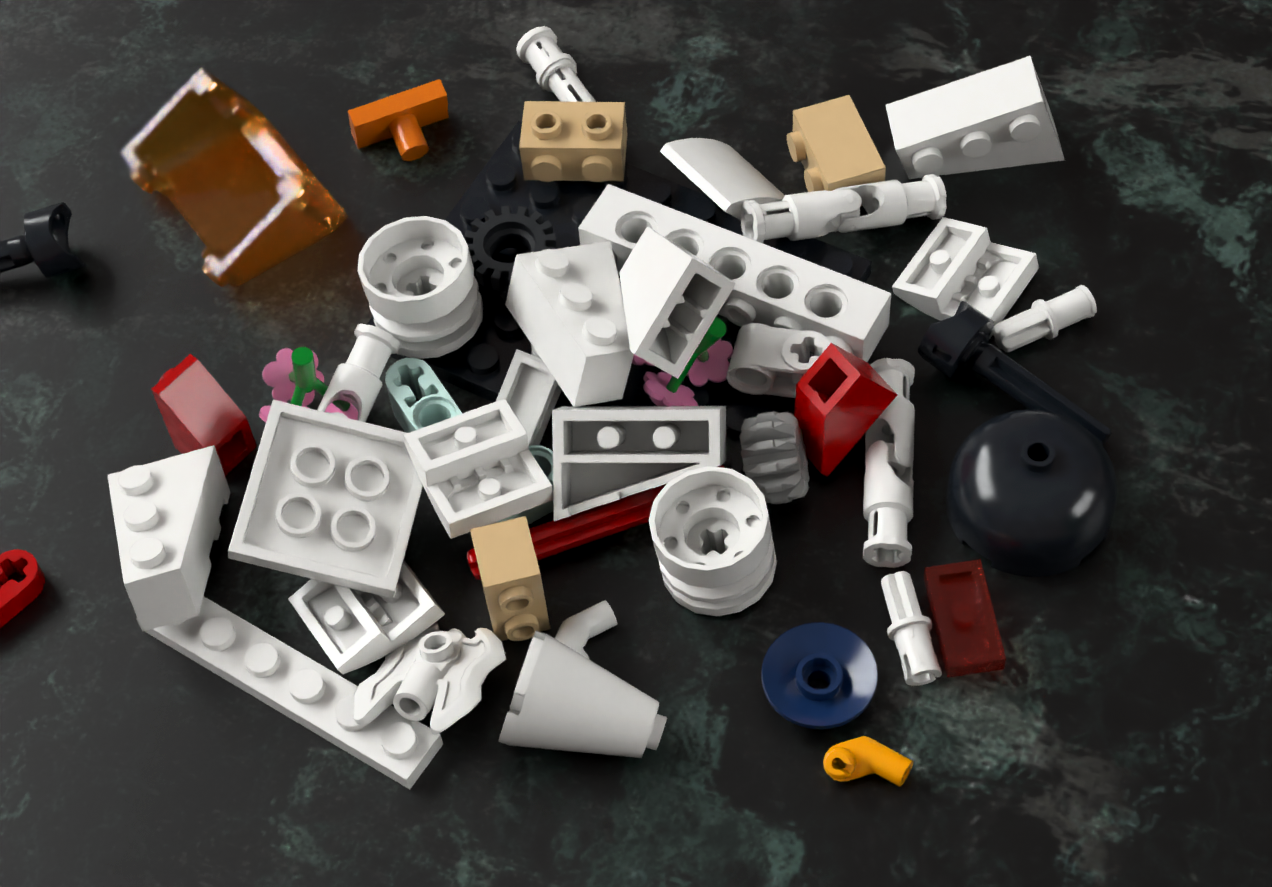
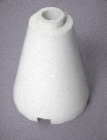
M535 631L498 742L510 746L642 758L646 747L657 750L667 717L657 714L659 707L657 700L550 635Z

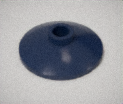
M813 622L787 630L771 644L763 659L761 680L765 696L770 705L786 720L806 728L830 729L851 722L865 711L875 695L878 671L870 648L858 635L839 625ZM815 679H823L829 684V687L815 689L810 687L809 683Z

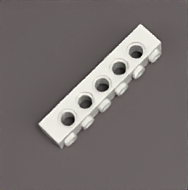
M610 184L606 186L578 227L580 245L611 241L618 274L646 227L686 249L736 283L718 314L727 317L732 323L741 327L750 323H760L776 328L816 331L824 335L829 343H833L868 362L889 326L890 292ZM809 345V350L814 352V347Z

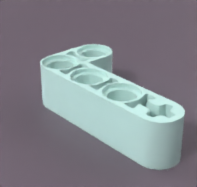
M404 358L396 361L387 370L385 383L395 418L406 433L463 414L432 368L424 360ZM541 445L529 446L533 457L552 484L553 491V451ZM553 501L495 523L526 516L529 525L554 511Z

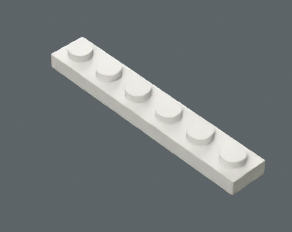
M204 596L198 616L145 631L408 789H411L443 745L441 734L433 735L431 728L419 721L404 718L391 705L369 724H357L353 719L354 696L358 688L357 685Z

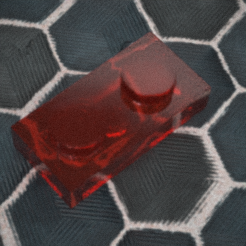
M981 559L925 567L924 582L947 678L1003 670L1006 657Z

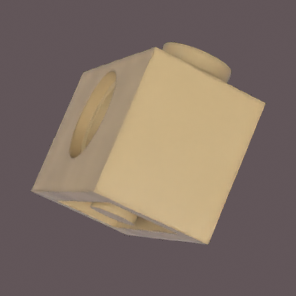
M526 516L470 529L494 634L501 641L508 639L523 641L534 637L535 631L549 630L550 623L541 573Z

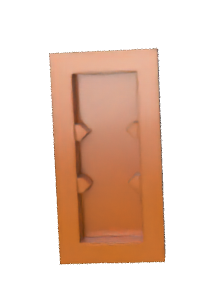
M438 79L348 110L351 134L357 148L360 149L393 137L402 160L413 161L423 157L429 151V146L421 127L449 118L447 93L441 80Z

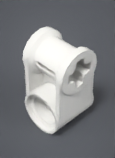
M760 323L743 325L737 335L726 378L732 387L743 393L795 398L796 384L830 343L824 335L812 330L800 331L776 328ZM809 345L814 347L815 356L810 357Z

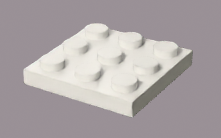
M273 399L229 545L228 558L394 599L423 485L404 443L403 435L407 433Z

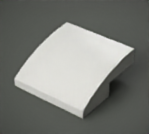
M687 138L668 142L660 150L667 159L723 211L741 220V207L745 201L754 200L759 204L782 201L785 196L738 152L723 142L707 138Z
M942 217L893 284L892 289L896 296L940 321L953 317L961 301H964L993 320L995 326L1003 321L1039 269L1036 253L992 243L987 227ZM991 331L989 339L992 337L993 331Z
M505 398L403 435L404 443L420 481L450 539L468 533L470 529L495 523L553 501L552 484L530 452L528 434Z
M403 561L394 599L315 579H310L288 598L332 663L342 674L366 666L395 651L445 615L405 561Z

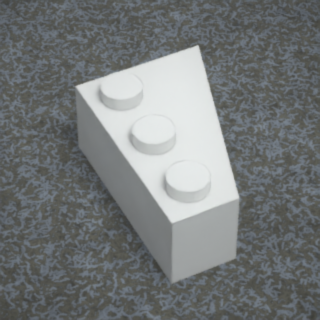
M1031 56L886 104L895 149L909 179L923 178L928 174L940 176L1065 160L1054 119Z
M611 241L516 254L505 305L572 406L575 408L622 399L634 354L630 351L622 289Z
M565 406L552 410L554 521L665 485L688 470L707 466H721L726 461V406H580L575 408L573 406Z
M214 445L145 465L132 466L123 471L107 475L123 582L142 631L199 615L212 565L209 554L213 540H218L220 535L219 516L222 505L228 504L231 493Z

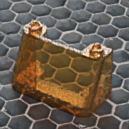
M202 67L121 151V154L133 168L129 175L134 182L149 194H152L156 189L166 195L206 245L201 252V256L205 260L201 268L213 282L223 288L227 284L234 287L243 285L331 235L349 218L343 208L265 115L249 100Z

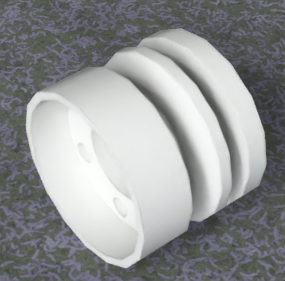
M429 216L407 217L383 226L368 238L359 253L357 271L369 301V308L373 315L375 326L390 333L401 342V347L396 354L418 359L437 358L458 350L475 335L483 319V301L479 293L478 282L474 276V267L469 248L460 230L446 220Z
M707 466L688 470L664 486L653 501L649 524L664 585L675 601L694 613L711 616H723L741 612L759 601L773 582L777 560L765 497L752 479L733 469Z

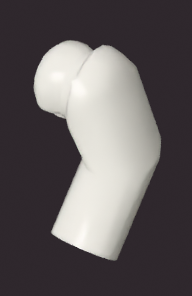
M606 600L601 601L567 618L560 625L555 639L589 659L588 654L583 648L588 639L617 625L616 617L609 603Z

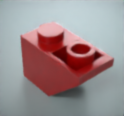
M830 343L796 384L794 415L798 419L799 427L802 429L807 458L821 474L827 477L898 395L869 363L833 343Z
M189 354L176 367L166 371L159 382L151 389L175 449L182 454L214 445L224 475L226 476L257 447L247 417L193 355Z

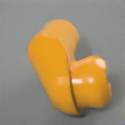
M861 736L830 747L824 756L823 767L832 779L840 782L854 780L875 773L901 787L907 779L914 761L870 737Z

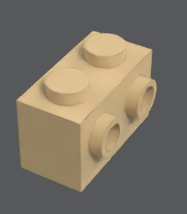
M850 95L793 110V132L787 133V144L793 161H801L804 166V179L808 192L833 191L842 187L885 181L886 167Z
M524 101L519 146L524 180H540L543 182L624 181L627 148L625 102Z

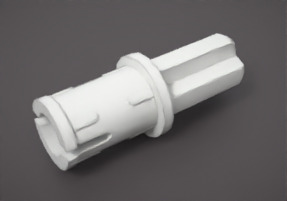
M1079 285L1074 290L1046 302L1038 299L1032 303L1031 309L997 323L992 330L995 342L1000 349H1003L1005 352H1011L1042 337L1051 340L1058 336L1059 330L1083 319L1095 316L1097 312L1095 299L1084 285Z
M906 571L888 574L881 580V586L892 624L887 628L888 637L895 641L906 684L911 686L928 684L935 681V677L942 675L929 632L932 629V621L929 617L922 616L910 574Z

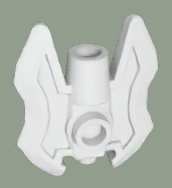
M434 623L417 637L386 655L384 662L377 672L359 684L354 696L353 719L359 725H367L390 705L394 704L396 711L404 718L420 721L433 708L430 721L431 732L433 735L441 733L472 711L482 700V683L490 671L506 660L502 641L494 632L487 628H478L475 631L476 636L470 639L466 638L459 629L452 628L449 631L439 630L438 623Z

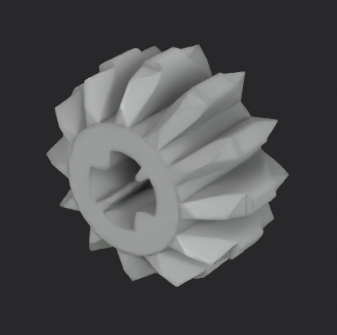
M774 411L760 413L756 417L745 419L741 427L740 441L742 451L740 453L746 477L752 479L763 493L766 503L782 504L792 502L793 499L805 497L810 480L808 473L809 462L798 419L792 413H778Z

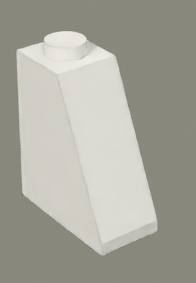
M646 227L619 272L630 351L678 379L736 283L686 249Z

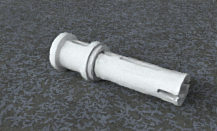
M546 26L536 27L520 39L516 48L517 55L524 63L530 64L535 70L536 81L543 90L553 92L560 102H596L577 77V64L570 54L563 53L558 47L557 36L551 28ZM537 42L541 43L542 49L538 48Z

